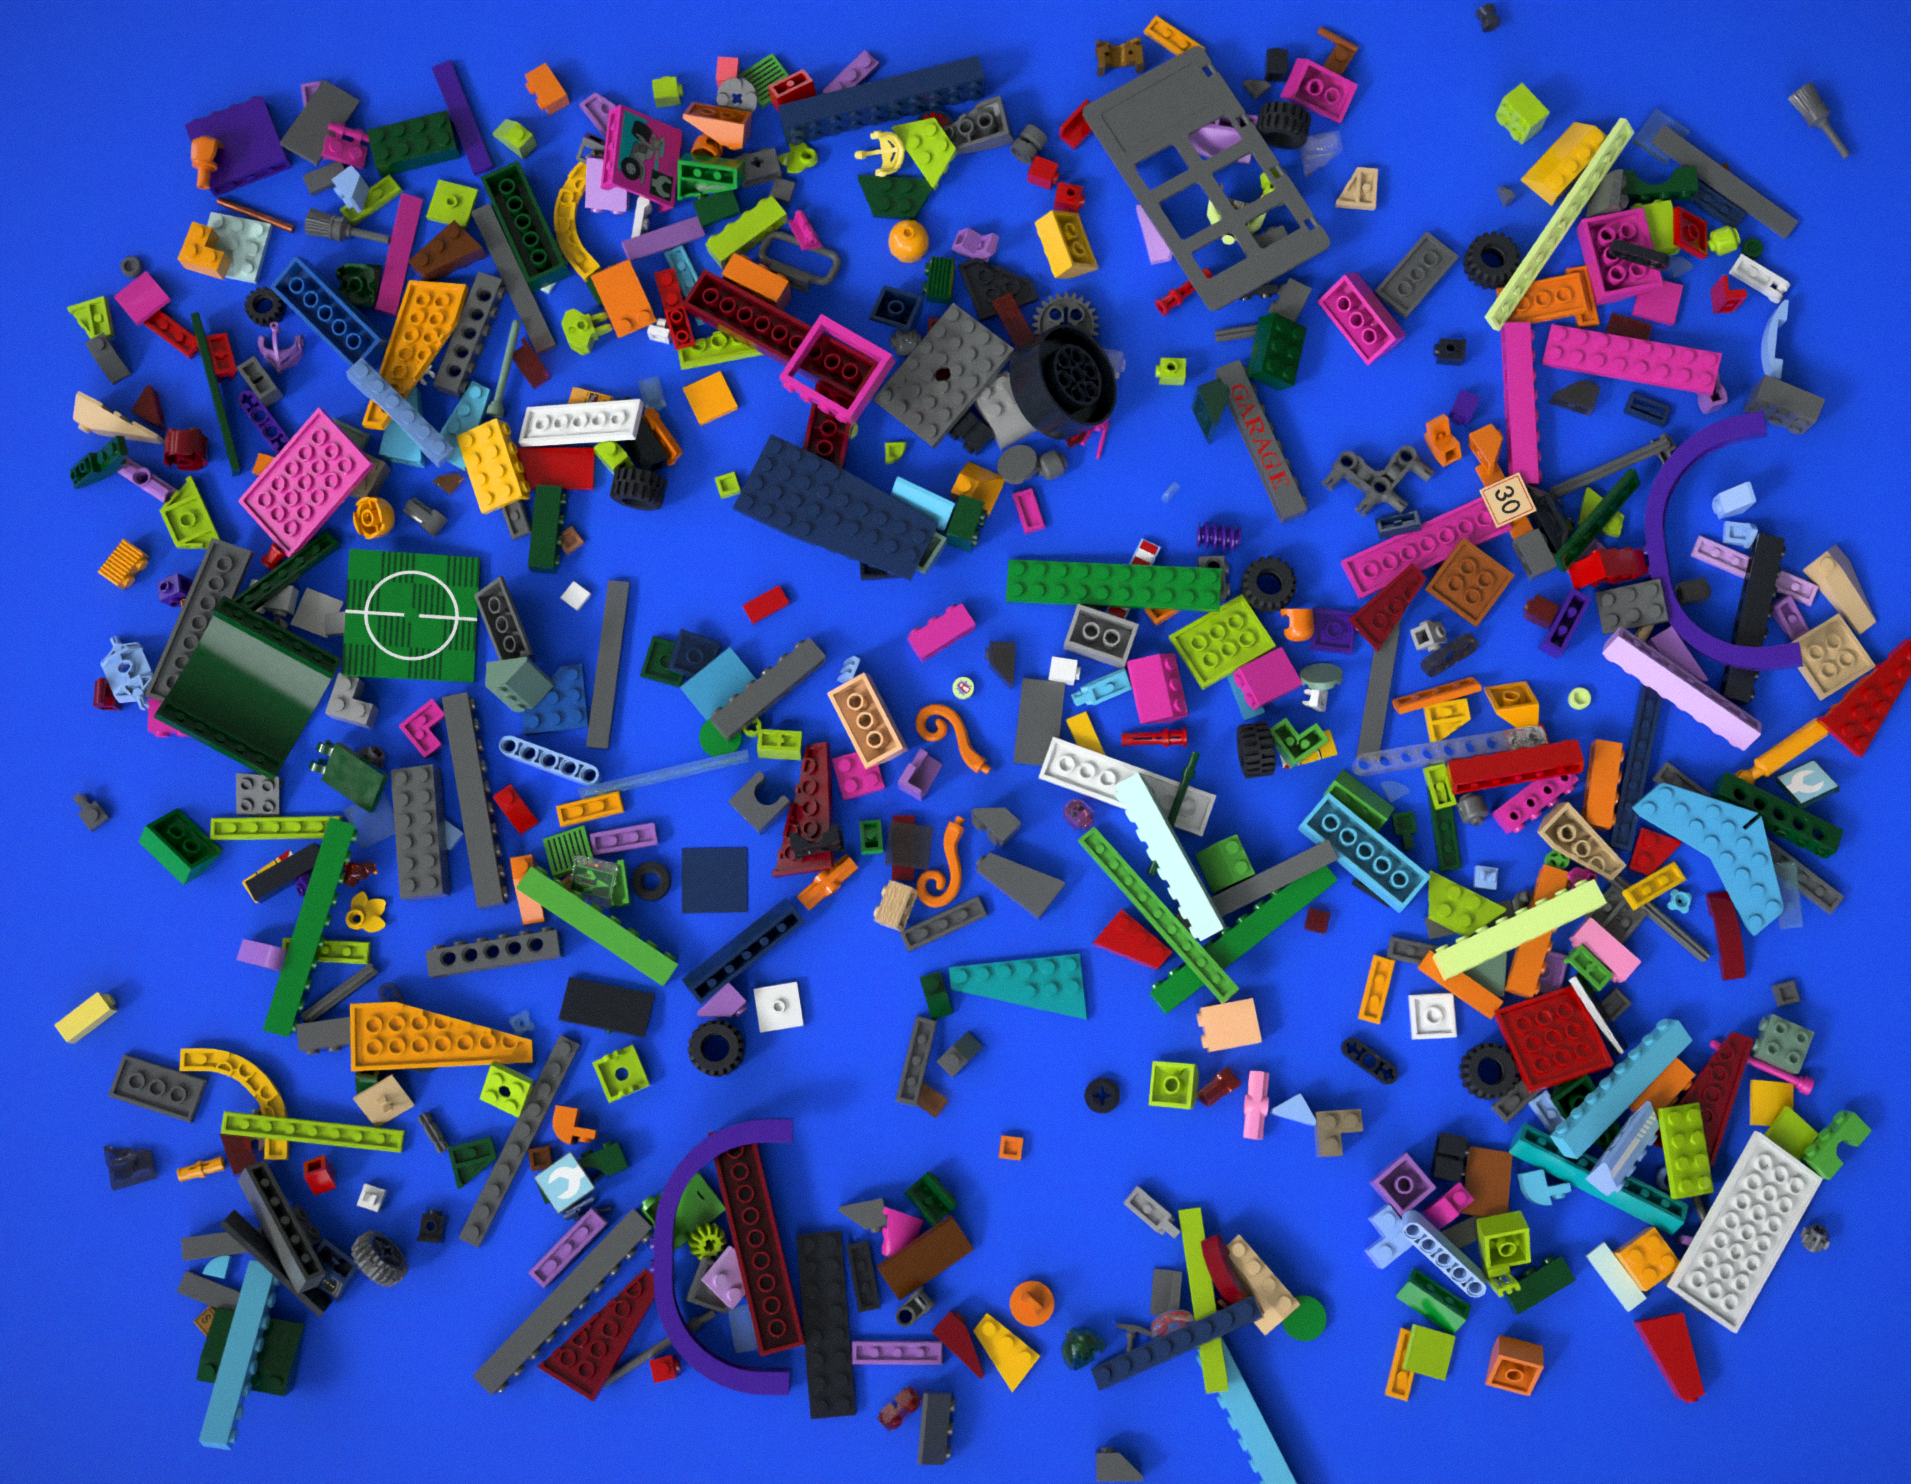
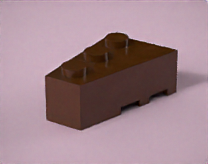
M453 220L408 262L424 281L434 282L451 274L452 271L460 267L465 268L469 266V263L480 258L482 260L487 258L483 248Z

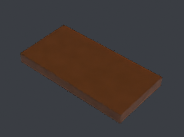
M950 1215L876 1267L900 1301L974 1249L952 1215Z

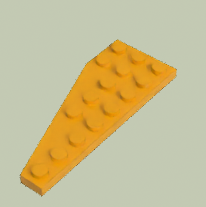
M409 280L378 373L405 400L458 325L469 291L466 284ZM370 399L362 425L365 429L385 430L392 418Z
M398 1002L350 1004L351 1071L491 1065L494 1061L500 1064L533 1063L532 1040Z

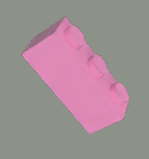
M1591 917L1585 919L1568 938L1573 942L1571 944L1573 947L1582 944L1614 975L1610 979L1613 982L1621 983L1625 981L1641 963L1635 955Z

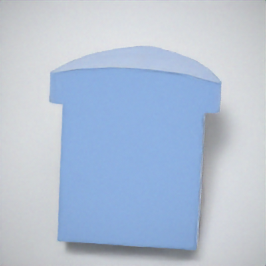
M1726 521L1723 528L1722 544L1749 548L1755 540L1758 529L1753 523Z

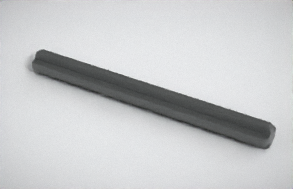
M1664 437L1550 488V492L1554 493L1557 498L1669 449L1670 442Z
M1619 874L1612 881L1603 877L1621 891L1632 886ZM1651 901L1640 907L1648 913L1649 918L1700 962H1705L1710 957L1709 951Z

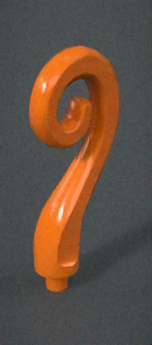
M931 704L919 711L915 726L918 734L924 740L936 742L945 737L948 729L946 722L942 719H936L935 724L938 730L935 733L929 732L926 728V721L930 716L940 715L945 717L954 727L963 761L977 774L980 771L986 775L989 774L992 768L986 764L987 759L973 749L966 726L956 711L941 704Z
M960 816L956 817L954 823L949 821L943 838L944 851L951 873V880L947 890L940 896H932L926 890V883L929 879L936 880V888L938 890L944 889L946 879L938 870L925 871L917 880V896L921 902L929 907L937 908L947 905L956 897L960 890L962 868L958 853V843L965 830L961 827L965 819Z

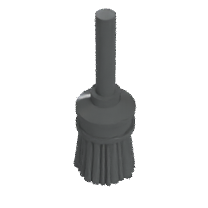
M1810 82L1794 92L1788 100L1803 115L1802 119L1807 122V126L1809 128L1817 126L1819 130L1822 129L1842 158L1846 159L1851 153L1829 124L1830 120L1828 117L1832 111L1828 109L1825 102H1822L1813 83Z
M310 208L305 218L304 230L306 235L329 237L330 240H338V242H344L347 237L355 236L390 244L391 236L354 228L353 225L349 224L348 218L345 216L340 217L336 214L332 216Z

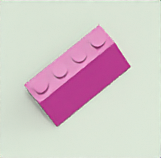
M1356 271L1345 274L1317 301L1367 366L1388 353L1407 336Z

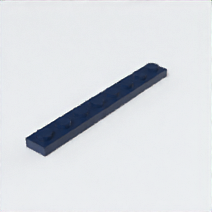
M1642 683L1619 790V799L1615 809L1616 822L1612 826L1608 843L1610 848L1626 852L1632 851L1639 816L1632 809V806L1643 797L1662 703V697L1658 692Z
M1253 1295L1091 1368L1098 1390H1105L1264 1318V1315L1256 1297Z

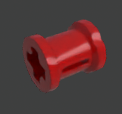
M273 542L269 552L260 559L267 568L273 570L278 566L283 557H287V555Z

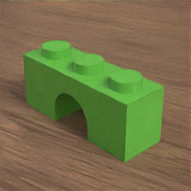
M1841 1110L1834 1115L1833 1121L1828 1127L1819 1133V1137L1815 1142L1805 1149V1153L1800 1159L1817 1175L1830 1180L1844 1164L1837 1156L1836 1149L1838 1144L1843 1141L1847 1145L1859 1147L1872 1130L1855 1112Z

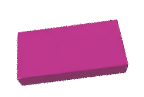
M1033 488L1013 493L1012 497L1025 535L1045 529Z

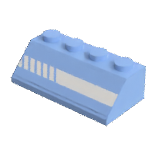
M1648 1100L1628 1118L1585 1178L1606 1196H1609L1613 1191L1618 1193L1626 1183L1623 1181L1624 1177H1629L1636 1169L1635 1161H1640L1647 1153L1645 1147L1647 1145L1651 1146L1658 1137L1655 1133L1660 1127L1652 1104Z

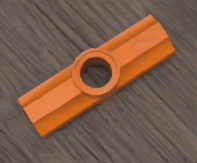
M847 854L834 864L835 869L822 871L814 878L812 884L799 893L797 898L808 911L814 908L826 896L829 897L841 887L842 882L856 872L858 867Z

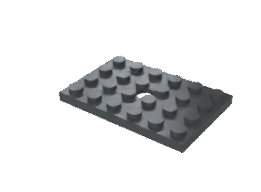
M953 303L873 400L935 449L1010 360L1015 349ZM941 368L950 369L951 376L947 381L939 382L936 379V374Z

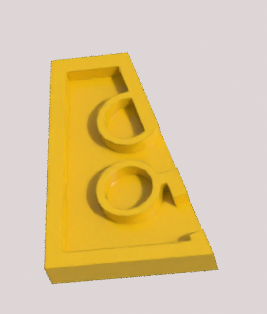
M986 1313L973 1332L1013 1393L1040 1355L990 1314Z

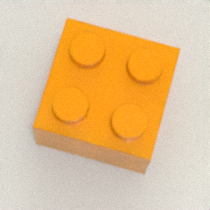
M1646 1227L1612 1252L1641 1291H1648L1674 1272L1680 1263L1655 1227Z

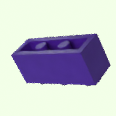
M1572 588L1566 594L1538 649L1556 659L1561 656L1592 598Z

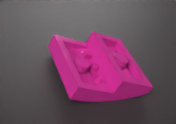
M147 271L113 296L138 326L171 301Z

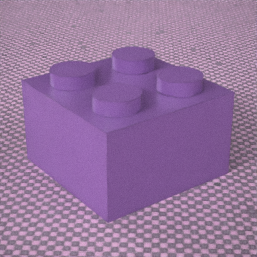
M1401 1153L1369 1181L1370 1185L1387 1204H1390L1399 1217H1402L1405 1212L1412 1210L1436 1189L1435 1185L1407 1153Z

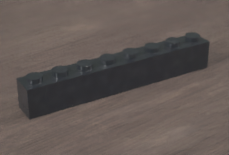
M1763 533L1756 535L1750 549L1746 575L1731 636V644L1746 647H1762L1763 640L1766 639L1768 634L1767 620L1771 618L1773 607H1770L1771 601L1777 593L1776 579L1779 578L1782 567L1779 566L1780 560L1786 552V546H1784L1785 539ZM1725 665L1719 694L1737 705L1744 706L1750 703L1755 695L1753 685L1759 676V671L1736 669Z

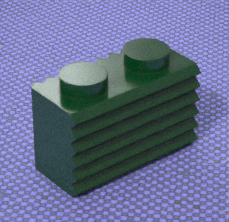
M931 256L930 263H926L925 275L928 276V282H923L922 295H926V302L951 304L955 273L954 258Z

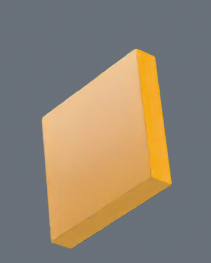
M721 371L683 388L700 426L738 410V406Z

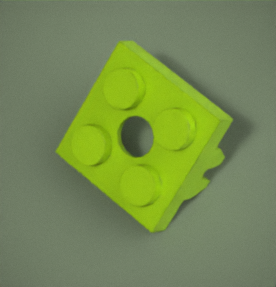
M633 1044L592 1062L610 1104L651 1086ZM619 1068H626L628 1071V1077L624 1081L616 1078V1071Z
M494 1061L490 1065L479 1099L519 1118L534 1088L532 1085L534 1079ZM500 1087H508L511 1095H502L499 1090Z

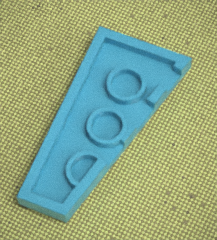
M473 380L440 432V435L454 447V455L447 462L466 472L467 468L456 436L480 426L492 395L490 389Z

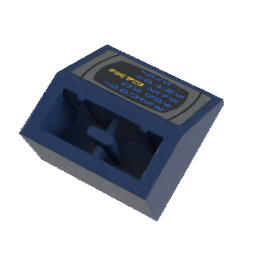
M324 1238L315 1251L326 1273L317 1287L339 1302L362 1270L358 1269V1264L354 1263L355 1258L352 1257L351 1252L332 1238Z

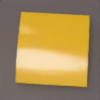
M1750 1080V1125L1771 1126L1785 1106L1793 1110L1794 1084Z

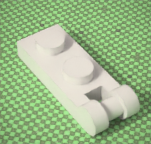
M641 196L637 200L631 238L642 235L649 229L647 215L652 212L650 200Z
M1743 254L1738 257L1729 272L1732 276L1766 295L1774 303H1780L1783 298L1782 294L1790 287L1788 281ZM1774 284L1776 286V289H1773L1770 286Z

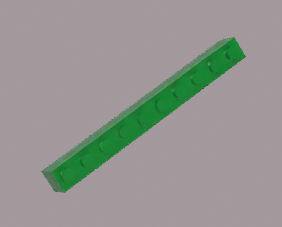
M329 818L263 1031L289 1037L290 1032L295 1033L296 1025L299 1020L295 1019L297 1011L302 1012L306 1000L302 998L304 990H309L312 978L308 977L310 969L316 968L319 957L315 956L317 947L322 948L325 935L321 934L324 926L329 927L332 914H328L331 905H336L339 893H335L337 884L342 885L346 873L342 872L344 863H349L352 851L348 850L350 842L355 843L359 830L355 829V824Z
M1326 865L1289 883L1284 889L1279 888L1270 894L1272 898L1266 903L1264 900L1260 901L1253 907L1255 912L1249 916L1247 913L1236 920L1237 926L1233 929L1228 926L1219 933L1220 939L1215 943L1213 940H1210L1203 948L1224 970L1332 886L1338 879ZM1187 964L1181 969L1178 966L1167 974L1170 978L1164 982L1159 980L1150 987L1152 992L1148 995L1164 1015L1205 985Z

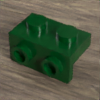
M927 1171L904 1192L906 1197L933 1227L958 1205L954 1195L946 1191L941 1185L939 1178L930 1171Z

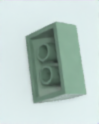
M528 657L487 662L485 686L514 712H524L527 709H533L554 687V682Z

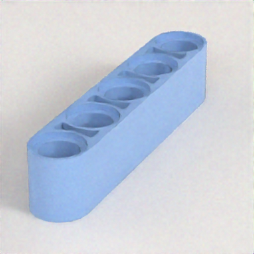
M505 736L499 743L501 752L508 758L591 788L597 787L602 781V775L599 770L588 763L513 736ZM509 743H515V749L507 752L506 746ZM529 750H535L536 752L532 759H526V753ZM555 757V764L546 766L547 759ZM571 764L576 765L573 773H566L567 766ZM589 772H596L594 780H586V775Z
M1410 1210L1403 1214V1235L1469 1296L1475 1298L1482 1296L1486 1291L1483 1271L1419 1212Z

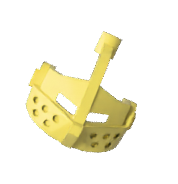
M878 130L870 133L871 139L878 138L880 140L881 149L866 152L864 150L856 151L855 158L865 159L869 155L882 154L883 164L881 168L875 170V175L883 177L896 172L901 167L904 159L905 147L902 141L892 132ZM888 141H891L895 148L892 147ZM896 152L893 161H890L893 153Z

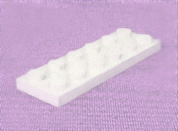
M641 399L527 407L518 443L522 447L635 440L644 403Z

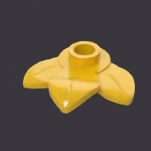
M364 891L358 893L351 901V910L346 915V924L351 929L360 930L363 928L370 933L382 930L386 923L380 916L385 911L386 901L382 899L368 900ZM360 915V922L355 923V916Z

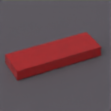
M158 310L143 322L145 326L190 360L199 351L195 336L161 310Z

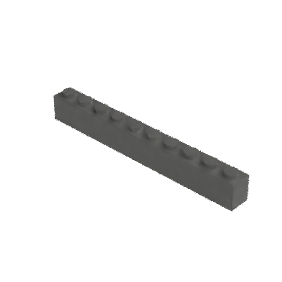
M468 692L442 697L477 908L484 910L507 905L506 899L509 898L507 886L503 884V877L506 876L503 864L500 865L499 861L502 851L500 844L496 843L495 835H498V827L496 822L493 823L492 814H495L493 802H489L488 793H491V786L489 780L486 781L485 773L488 772L486 761L482 760L481 752L484 751L482 739L478 737V731L481 730L478 718H475L474 710H477L476 700Z
M633 1208L472 1377L490 1395H494L497 1392L501 1394L510 1385L507 1381L513 1375L515 1377L520 1375L526 1368L524 1363L529 1358L534 1360L542 1351L540 1347L545 1342L549 1344L558 1335L556 1330L561 1325L565 1327L574 1318L572 1313L577 1308L581 1310L588 1304L590 1294L593 1291L598 1293L606 1284L604 1280L609 1275L613 1277L622 1268L619 1264L625 1258L629 1260L638 1251L635 1247L641 1241L646 1243L653 1235L651 1231L654 1229L651 1223L636 1208Z

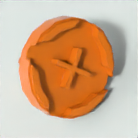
M1030 1280L1022 1282L1014 1289L1009 1305L1012 1315L1018 1322L1025 1326L1034 1327L1042 1325L1050 1318L1054 1310V1298L1046 1285Z

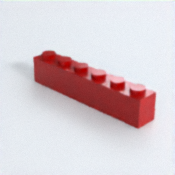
M1578 739L1562 740L1559 743H1543L1536 747H1520L1507 752L1498 751L1489 755L1479 754L1472 758H1456L1447 763V777L1452 795L1582 773L1584 758Z

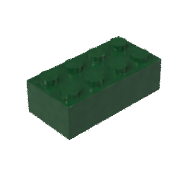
M447 110L367 130L375 167L381 178L389 174L394 175L461 158L453 122Z

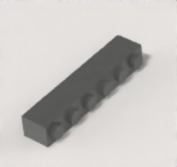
M810 637L806 641H799L794 646L795 650L790 654H783L773 668L771 666L766 668L761 673L762 677L757 681H750L745 686L746 690L740 695L738 693L733 695L728 700L729 704L724 708H717L712 713L710 718L711 724L727 742H730L754 720L759 718L826 663V655Z
M266 1161L245 1167L238 1179V1183L297 1294L317 1287L326 1273Z

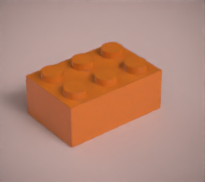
M733 253L721 273L724 280L784 311L792 297L789 281L784 275L770 272L768 267L751 262V259L746 255Z

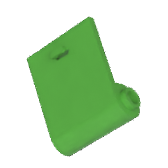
M699 1172L688 1183L678 1205L675 1219L674 1252L692 1238L690 1231L696 1232V1225L702 1228L705 1222H712L726 1210L725 1205ZM662 1193L656 1197L650 1195L641 1203L643 1207L640 1210L654 1229Z

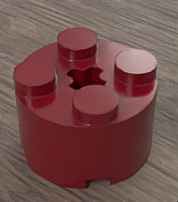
M170 428L165 435L163 462L171 468L172 464L176 465L178 470L181 471L201 470L202 465H205V467L208 465L209 439L201 434L202 431L198 428H190L188 430Z

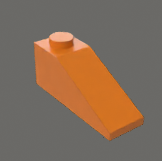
M532 854L510 858L513 882L523 925L545 922L543 906L516 889L531 866L533 868L537 867L536 858Z

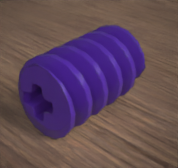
M1200 521L1198 522L1197 548H1200L1202 542L1205 543L1206 549L1209 548L1211 543H1213L1214 550H1217L1219 544L1222 545L1223 551L1226 550L1227 546H1230L1231 552H1234L1235 548L1239 547L1241 526H1238L1235 531L1233 525H1230L1228 530H1226L1225 524H1221L1218 529L1217 523H1213L1211 528H1209L1208 522L1205 521L1202 527Z

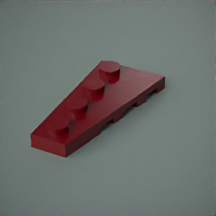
M1411 563L1355 613L1348 622L1378 652L1427 578Z

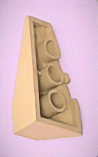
M80 391L77 392L73 420L79 424L78 428L87 434L93 432L97 435L108 437L124 436L128 440L164 444V440L158 434L135 421L130 423L128 418L117 411H114L112 414V411L103 406V403Z
M1836 544L1802 570L1815 585L1819 586L1818 589L1858 635L1862 634L1876 622L1850 560Z
M1569 802L1558 803L1543 818L1537 833L1552 849L1610 881L1627 866Z

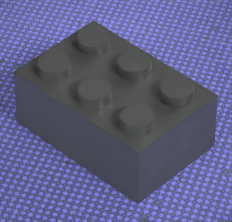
M1765 374L1751 389L1743 411L1748 413L1763 411L1765 420L1771 425L1782 426L1793 434L1802 435L1817 422L1825 399Z

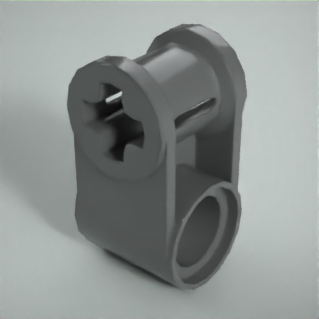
M921 1286L896 1311V1321L899 1325L908 1327L926 1314L937 1302L936 1300L932 1301L925 1293L924 1287ZM919 1296H920V1297L922 1298V1300L926 1303V1305H924V1304L920 1301V1299L918 1298ZM902 1310H909L911 1312L912 1319L910 1322L902 1323L900 1321L899 1313Z

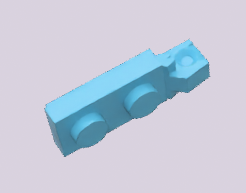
M1122 668L1080 687L1081 690L1071 694V697L1076 706L1084 703L1087 705L1093 704L1094 706L1131 690L1132 686L1125 668Z

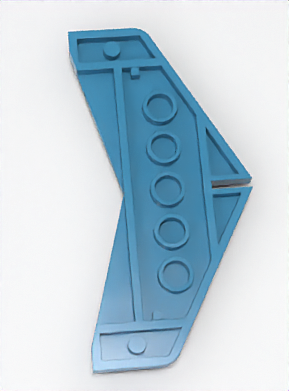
M1665 782L1657 784L1632 806V809L1640 817L1711 859L1746 929L1753 936L1757 935L1782 913L1784 908L1762 816L1760 815L1745 829L1743 828L1758 812Z

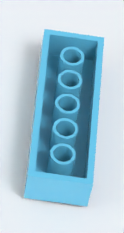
M1329 792L1298 827V830L1316 845L1329 839L1338 857L1336 862L1398 913L1408 905L1431 877Z

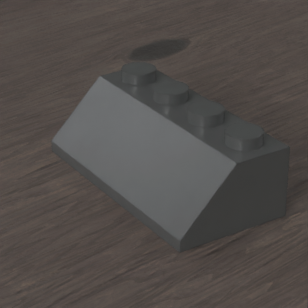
M499 576L474 595L498 659L506 660L528 657L534 663L536 661L504 577Z

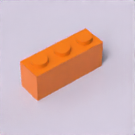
M1676 1057L1628 1108L1634 1113L1648 1100L1652 1104L1658 1119L1657 1109L1672 1106L1678 1100L1677 1094L1681 1090L1686 1091L1693 1084L1691 1079L1695 1074Z

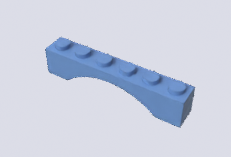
M360 358L346 371L347 379L384 410L438 468L454 455V447L363 358Z

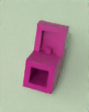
M1458 1182L1444 1195L1434 1199L1421 1212L1435 1228L1440 1229L1455 1219L1474 1199L1462 1184Z

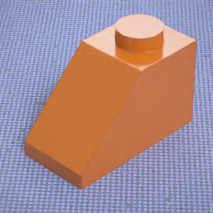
M1492 423L1469 433L1468 442L1469 448L1489 476L1494 474L1503 441L1501 431L1499 429L1496 430Z

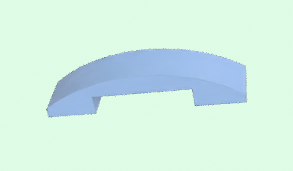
M1784 300L1769 318L1761 344V360L1764 373L1778 380H1781L1783 359L1775 358L1777 329L1787 320L1789 300Z

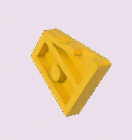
M1467 698L1445 701L1423 708L1431 746L1438 744L1471 719Z

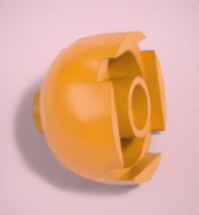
M915 220L898 222L889 233L888 246L890 253L904 263L919 261L929 250L927 230L921 223Z
M375 496L363 497L357 501L355 506L358 507L357 512H353V521L360 535H364L366 539H376L386 536L393 529L395 514L388 501Z

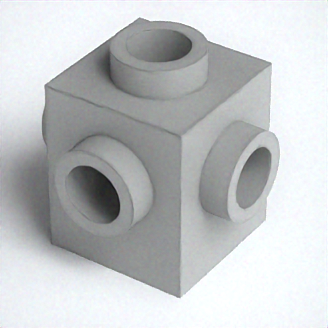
M1427 620L1419 623V627L1410 630L1416 650L1434 652L1441 649L1440 645L1448 642L1446 630L1441 622Z

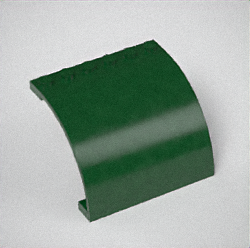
M223 595L212 613L213 617L192 656L153 718L274 780L327 689L342 659Z

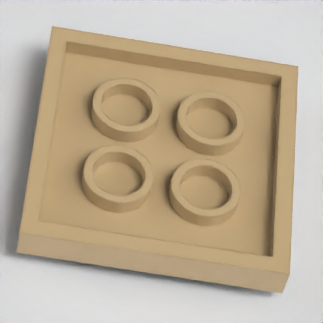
M1839 613L1791 642L1800 643L1803 667L1797 668L1820 701L1876 666Z

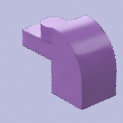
M966 228L958 231L951 249L965 258L971 260L980 258L987 263L990 256L997 250L999 236L994 233L982 236L971 228Z

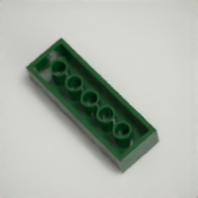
M517 160L481 176L483 185L532 292L571 276L519 161Z

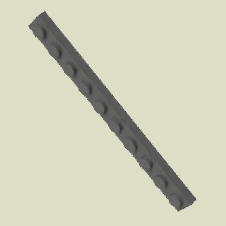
M1667 761L1652 778L1657 784L1665 782L1709 797L1711 795ZM1746 823L1743 828L1745 829L1750 824ZM1767 838L1775 874L1828 915L1832 914L1844 896Z
M562 1035L559 1036L459 1239L477 1248L481 1247L528 1149L581 1046L580 1044Z

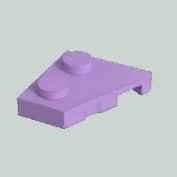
M728 1246L701 1280L729 1308L733 1309L745 1295L736 1251L733 1247Z

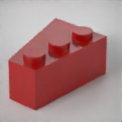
M1122 909L1092 944L1095 947L1102 948L1155 971L1172 953L1169 948Z

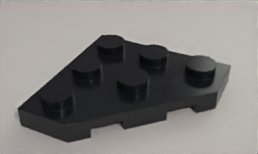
M974 258L958 264L959 272L980 323L1038 302L1039 298L1032 281L1028 278H1021L1004 268L985 263L980 258Z

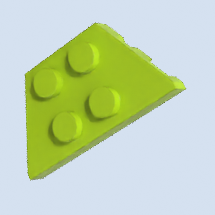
M935 118L893 126L892 130L900 138L903 146L931 187L936 190L941 176L946 174L950 162L958 152Z
M190 475L185 479L187 482L179 491L176 490L171 499L159 511L176 548L207 549L212 538L221 540L196 482Z
M1431 870L1428 873L1431 876L1428 880V918L1462 936L1468 935L1470 938L1476 934V930L1489 925L1493 920L1504 915L1507 910Z

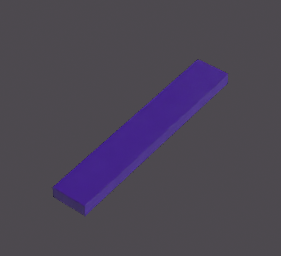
M451 60L431 67L474 176L494 169Z

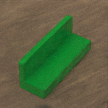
M1415 1267L1411 1270L1406 1283L1396 1295V1298L1451 1335L1467 1320L1471 1305Z

